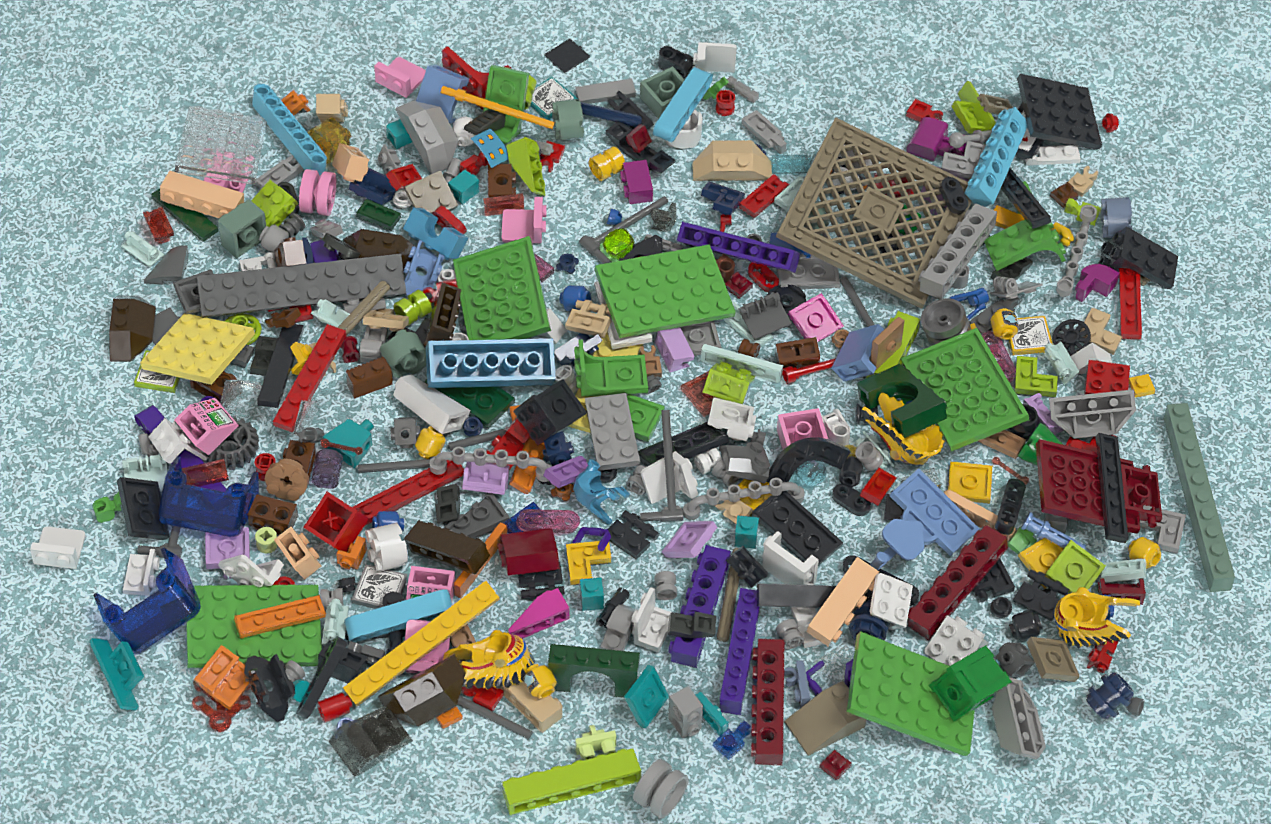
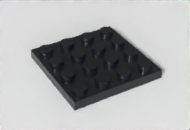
M1019 74L1017 83L1030 137L1093 150H1099L1102 147L1087 87Z

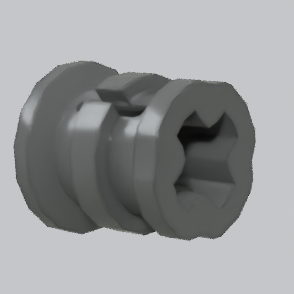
M291 213L289 218L278 227L287 231L289 238H292L305 228V223L297 214Z

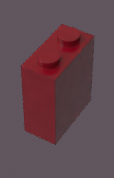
M552 528L501 535V543H498V552L502 568L506 567L508 576L560 569L558 548Z

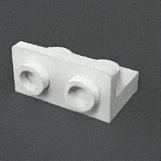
M150 549L149 555L130 554L123 594L150 596L151 588H155L156 585L154 572L159 570L160 558L156 557L155 549Z

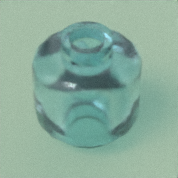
M813 460L800 465L796 469L795 474L808 486H815L825 480L827 469L823 462Z

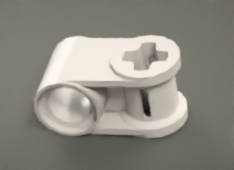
M834 409L830 414L821 415L828 439L847 447L850 441V426L843 418L840 410Z

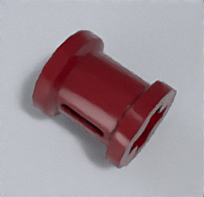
M346 336L340 346L343 350L342 358L345 363L360 360V353L357 350L358 342L354 336Z

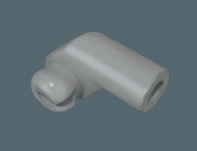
M146 433L139 435L138 439L142 454L148 455V457L158 455V450L153 444H150L149 435Z

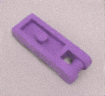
M582 456L575 457L547 468L543 476L557 488L575 482L576 477L587 468V460Z

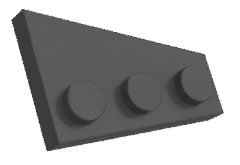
M486 493L485 498L478 503L476 501L471 505V510L466 514H460L459 520L452 521L445 527L453 532L464 533L468 537L475 539L493 531L500 522L505 525L509 524L510 517L493 493Z

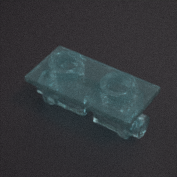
M776 154L771 158L772 174L808 173L812 157L808 154H797L794 157Z

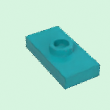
M700 691L695 696L703 705L702 717L720 737L726 735L729 722L723 717L720 708L715 704L713 705Z

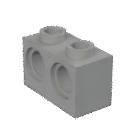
M687 686L669 696L668 719L682 738L688 735H696L702 728L703 705L690 687Z

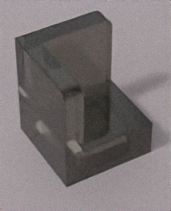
M672 202L667 211L652 208L650 211L651 229L664 232L671 231L676 222V203Z

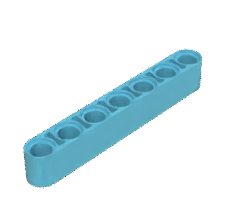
M255 85L253 89V107L304 170H317L321 176L326 171L327 156L268 85Z

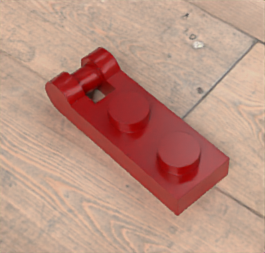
M773 174L739 203V208L755 218L771 205L775 197L790 184L785 181L782 182L780 177Z

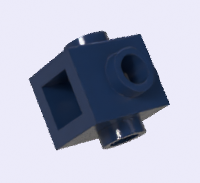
M563 431L544 441L546 449L542 450L545 461H550L552 467L572 459L571 454L575 453L572 442L567 441Z

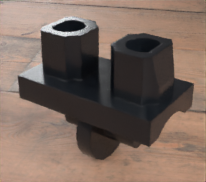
M744 546L726 558L729 565L738 573V577L741 580L744 579L751 588L768 576V572Z

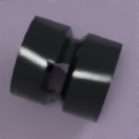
M1022 404L1029 415V420L1008 428V432L1024 438L1028 442L1036 430L1038 413L1034 407Z

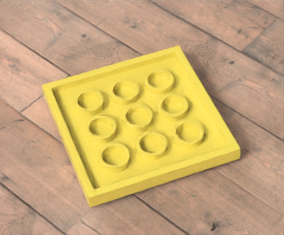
M184 313L140 362L141 368L212 385L255 335L252 327Z

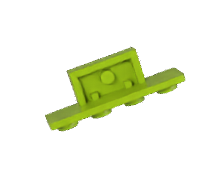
M966 81L958 92L961 101H954L951 105L956 117L959 118L964 130L969 134H973L975 130H992L996 121L991 113L984 111L985 107H982L981 101H978L977 97L979 94L971 81Z

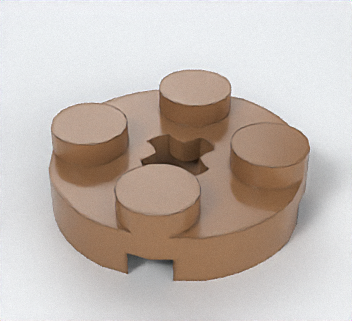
M281 459L279 462L272 463L265 476L267 492L284 500L296 501L307 489L309 484L308 473H305L303 466L299 462L292 459ZM285 476H288L292 482L287 483L283 479Z

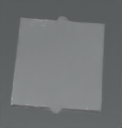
M842 643L816 660L814 665L823 661L825 665L819 670L823 673L824 678H827L835 685L844 681L846 663L854 658V653L845 643Z

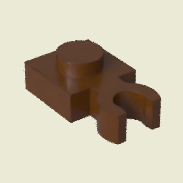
M298 308L286 309L281 313H272V318L265 319L264 321L268 328L274 326L275 328H289L296 323L295 320L301 313Z

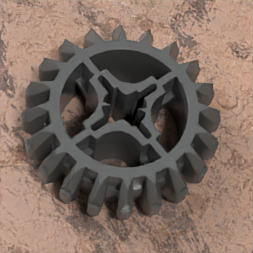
M236 417L233 418L239 426L210 455H207V459H209L211 464L215 463L218 468L223 464L225 469L232 465L235 470L236 464L243 467L244 461L250 463L251 457H256V451L259 449V436L257 435V430L255 427H252L250 422L245 423L243 418L237 421ZM246 439V443L242 446V440Z

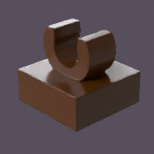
M1069 182L1064 183L1050 193V197L1062 208L1066 207L1068 198L1077 200L1079 195L1073 190L1074 187Z

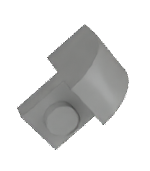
M623 604L618 605L614 609L606 625L608 628L601 647L609 650H625L634 626L631 620L636 609Z

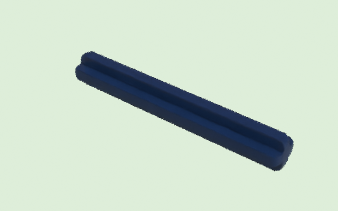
M580 102L582 114L613 122L620 121L623 124L634 127L641 125L642 118L638 115Z

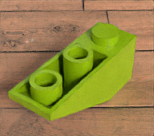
M524 137L507 144L509 163L512 164L514 170L533 193L546 196L537 142Z

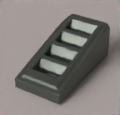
M488 109L464 126V130L478 135L488 129L492 131L501 129L505 126L506 114Z

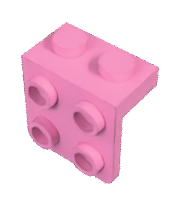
M401 57L395 58L389 66L381 62L374 66L375 82L405 98L422 83L426 72L425 69Z
M535 197L534 210L506 209L503 211L502 242L508 243L530 236L532 243H542V233H546V221H543V217L547 215V205H543V197Z
M408 620L406 623L405 641L431 621ZM450 637L405 671L408 673H418L442 661L444 653L449 650Z

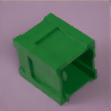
M986 645L949 666L944 674L928 685L933 693L935 692L942 701L954 722L994 698L993 695L1012 682L1005 671L1003 672L994 660L993 653Z

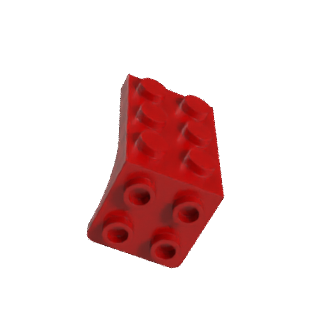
M449 46L442 49L443 68L469 78L468 85L463 86L461 90L466 91L467 94L485 99L489 73L473 69Z

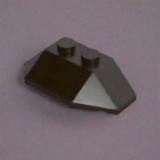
M360 229L343 238V242L361 253L358 258L401 254L403 271L407 261L411 262L412 259L408 256L414 245L402 235ZM339 252V253H338V256H339L341 259H343V258L341 257V254H342V253Z
M117 295L113 298L109 329L110 362H131L153 342L156 306L138 295Z
M453 654L378 695V698L389 716L419 727L457 706L466 671L456 655Z

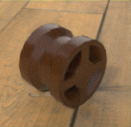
M744 338L738 353L757 358L761 345L759 343H750L748 339Z

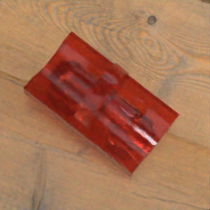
M163 207L153 209L151 212H143L155 242L158 241L159 244L168 242L170 237L174 236V231Z

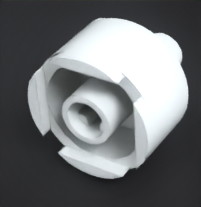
M696 110L693 111L672 143L666 141L668 146L684 149L693 148L697 145L702 135V114L700 111L699 113Z
M397 523L365 531L367 542L370 543L371 548L367 551L370 562H374L376 571L406 565L405 563L408 560L405 540L402 541L399 536L403 533Z

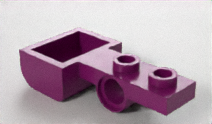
M924 117L907 145L906 152L934 161L937 155L944 156L945 152L964 156L967 143H964L960 148L952 147L949 143V137H947L948 123Z

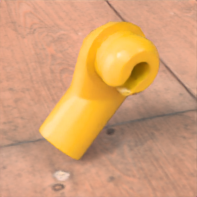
M1055 222L1052 231L1056 229L1058 234L1062 236L1060 243L1062 242L1063 245L1069 247L1071 242L1074 241L1071 230Z

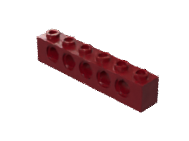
M985 525L982 530H978L970 544L965 545L961 549L955 561L952 560L948 564L944 574L935 579L932 588L922 594L919 603L909 609L908 627L927 640H930L947 615H952L1008 549L1007 537L988 525Z
M758 639L757 647H753V660H757V666H753L752 679H757L756 685H752V698H756V704H752V718H756V723H752L751 737H756L755 743H751V756L755 757V765L782 766L784 639Z

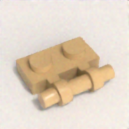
M577 300L576 308L580 310H571L565 324L566 330L593 336L598 334L604 338L612 322L608 316L611 314L607 304L602 303L599 305L594 304L590 300Z

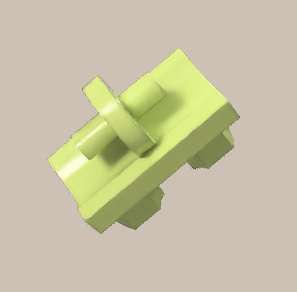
M589 725V732L582 733L581 738L575 739L576 754L580 755L584 761L594 758V751L602 750L603 755L615 753V730L604 732V729L596 730L594 725Z

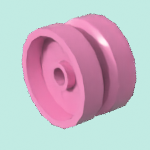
M306 169L302 177L299 193L300 212L311 214L316 209L318 215L330 216L336 196V174L325 171L320 176L317 170Z

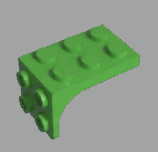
M491 65L485 99L524 112L529 73ZM506 115L505 126L493 132L500 138L503 144H507L521 133L523 120Z
M1025 219L986 238L984 241L997 271L1041 250H1050L1057 253L1061 261L1064 262L1066 261L1064 254L1067 252L1062 242L1058 244V241L1061 239L1056 229L1052 231V228H1054L1052 223L1032 229Z
M578 340V346L574 347V366L577 375L576 388L581 389V397L622 393H648L645 355L595 357L587 354L583 350V340Z

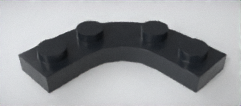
M810 437L798 440L787 446L777 456L769 469V477L766 482L770 483V480L773 478L781 479L782 483L789 482L796 469L807 461L817 460L841 469L851 451L849 448L825 438Z

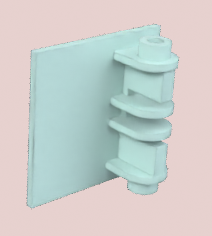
M160 453L150 456V458H148V455H145L146 458L143 459L139 456V459L126 458V460L122 461L125 478L158 481L160 492L169 491L167 464Z

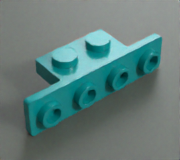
M91 638L89 643L118 706L121 709L136 711L139 705L132 690L144 678V674L129 643L121 641L113 651L108 640Z

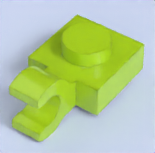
M1068 198L1064 212L1076 215V220L1082 222L1083 220L1080 218L1081 208L1084 205L1092 204L1082 202L1079 205L1076 200ZM1092 205L1096 208L1097 213L1095 220L1090 222V225L1095 226L1101 207Z

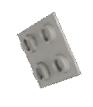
M997 276L993 280L995 291L990 294L998 296V298L1006 297V299H1013L1018 297V293H1032L1036 291L1037 287L1043 285L1028 281L1017 284L1013 278Z

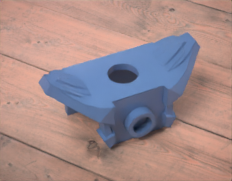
M419 240L416 247L412 246L408 256L412 258L411 262L407 261L403 273H406L404 281L407 296L416 290L423 292V289L426 287L433 288L442 269L441 263L445 256L439 254L436 257L431 251L420 249L421 240ZM423 268L427 274L420 276L416 273V269Z

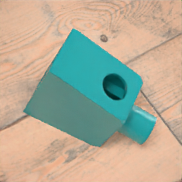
M347 419L323 436L324 449L355 469L373 445L370 431L374 429V425L368 419H365L361 424Z

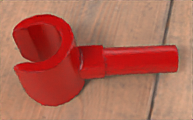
M722 214L720 217V231L725 232V226L732 225V216Z

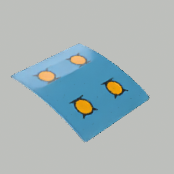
M491 129L471 138L482 151L491 168L509 159L507 148Z

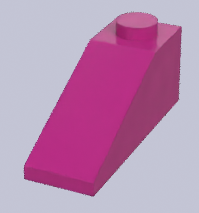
M559 589L546 591L538 596L508 629V633L523 639L570 619V608Z

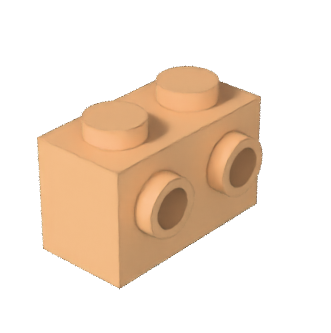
M339 143L332 166L337 170L338 174L343 176L344 180L354 182L355 180L362 181L368 172L369 158L357 147Z
M290 527L274 539L290 564L304 579L322 567L317 560L320 557L313 547L309 549L307 544L310 542L302 532L298 534Z

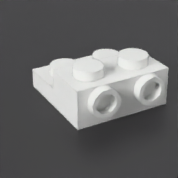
M713 397L708 425L718 429H728L727 435L733 440L747 441L748 437L752 438L756 421V415H753L754 407Z

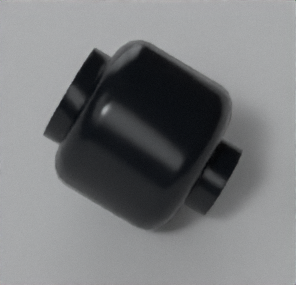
M1031 610L1013 615L1012 624H1009L1012 636H1017L1022 642L1029 640L1031 637H1038L1040 630L1043 629L1038 613H1033Z

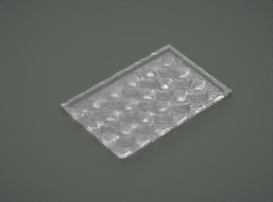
M189 106L174 172L255 185L267 121L257 115L248 116L239 112L230 113L220 109L211 110L201 106Z

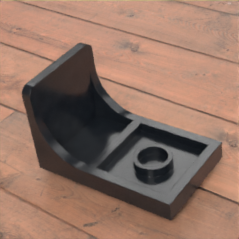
M1126 226L1120 232H1116L1113 238L1105 241L1101 246L1100 251L1102 253L1098 264L1112 269H1131L1165 289L1170 290L1174 287L1179 256Z
M564 379L540 394L530 396L513 411L518 421L522 423L537 446L587 414Z

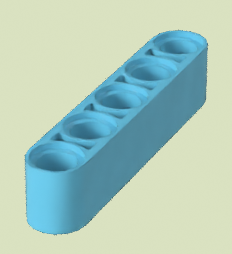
M696 67L690 71L656 122L653 130L654 136L671 143L675 140L709 89L713 74Z
M444 589L348 617L344 620L349 641L360 642L404 629L408 620H434L452 606L449 591Z

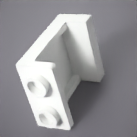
M777 531L773 536L767 537L763 544L764 553L762 556V566L765 570L784 584H816L819 561L816 557L811 555L803 563L780 546L782 535L780 532Z

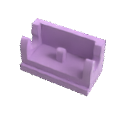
M677 327L658 331L655 344L669 372L689 367L688 363L684 362L694 360L695 356L681 328Z
M1040 393L1024 399L1023 404L1030 405L1037 410L1038 420L1036 428L1040 423H1043L1054 435L1064 431L1051 420V413L1040 399L1042 398Z
M467 462L466 468H464L462 489L504 495L508 488L510 466L498 467L492 463L478 466L474 462Z

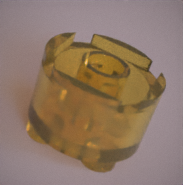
M333 117L323 121L307 132L327 156L326 164L333 162L339 143L350 146V131L347 128H343Z

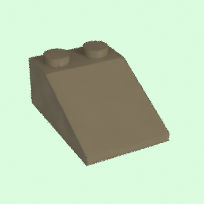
M844 681L823 690L784 721L808 756L865 728V718L846 712L849 688Z

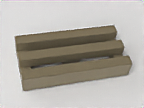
M980 94L977 97L978 101H981V106L985 107L984 111L999 115L1001 111L1013 108L1010 101L1005 98L987 94Z

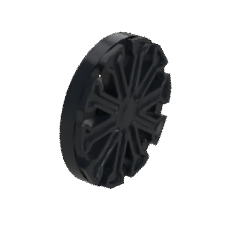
M1077 319L1063 321L1053 332V344L1057 345L1061 341L1066 350L1070 347V351L1067 352L1072 356L1091 344L1090 329L1083 321Z

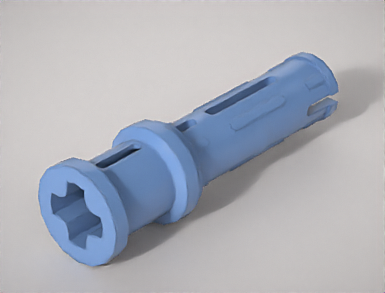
M1032 512L1028 513L1021 526L1022 530L1027 529L1036 534L1037 538H1045L1062 548H1065L1070 540L1083 549L1086 547L1085 544L1051 527L1048 521L1044 522L1034 517Z

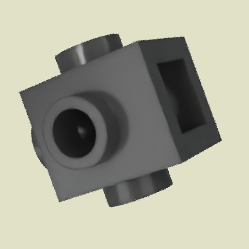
M416 417L394 418V427L390 428L391 440H395V445H400V448H413V444L416 443L421 431L420 426H416ZM402 431H408L409 435H403Z
M1005 643L1000 647L999 653L995 656L1002 671H1005L1011 677H1022L1035 663L1028 654V649L1022 643Z

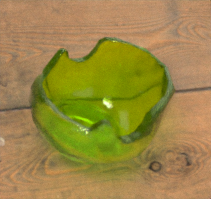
M618 228L609 232L603 240V247L607 254L617 260L623 259L633 249L635 244L632 235L624 228Z

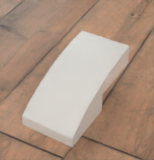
M791 607L793 618L798 625V631L804 637L803 647L808 648L823 644L806 632L808 625L817 614L816 609Z

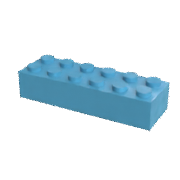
M553 338L428 341L426 345L428 388L552 385L556 379Z

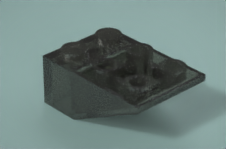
M384 706L340 726L328 742L352 775L356 777L370 770L413 740L390 709Z

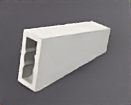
M413 375L400 377L395 384L396 389L393 396L439 433L445 434L462 429L464 421L468 418L471 410L438 390L428 388V384Z

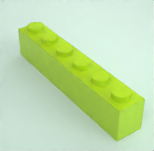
M634 748L620 749L612 754H601L584 761L577 760L572 764L554 766L546 771H535L518 778L511 777L502 782V793L509 815L639 782L641 779V768Z

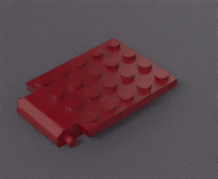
M1039 439L1036 443L1041 512L1104 526L1097 452ZM1120 458L1128 532L1138 534L1140 531V521H1148V527L1155 528L1157 526L1156 522L1162 521L1158 473L1151 471L1149 465H1144L1140 469L1134 467L1133 461ZM1146 505L1152 508L1150 510L1143 509V506Z

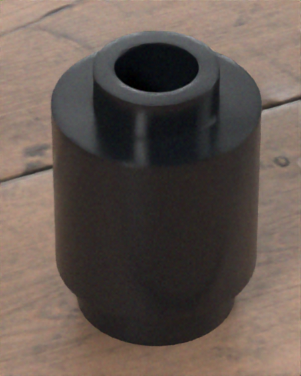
M847 457L842 465L839 474L841 484L849 487L859 484L863 465L857 457Z

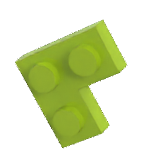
M1017 356L1015 393L1026 395L1040 393L1042 396L1056 397L1058 376L1037 374V357Z

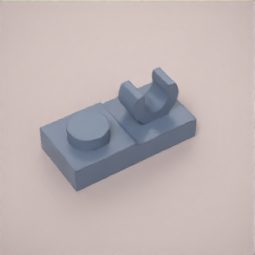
M804 660L796 661L795 669L792 667L784 669V676H792V678H786V686H793L797 683V689H794L795 702H799L800 708H802L810 701V692Z

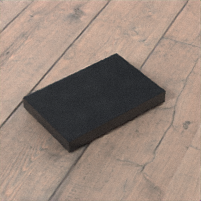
M120 477L117 480L128 536L159 540L168 539L170 535L158 481Z

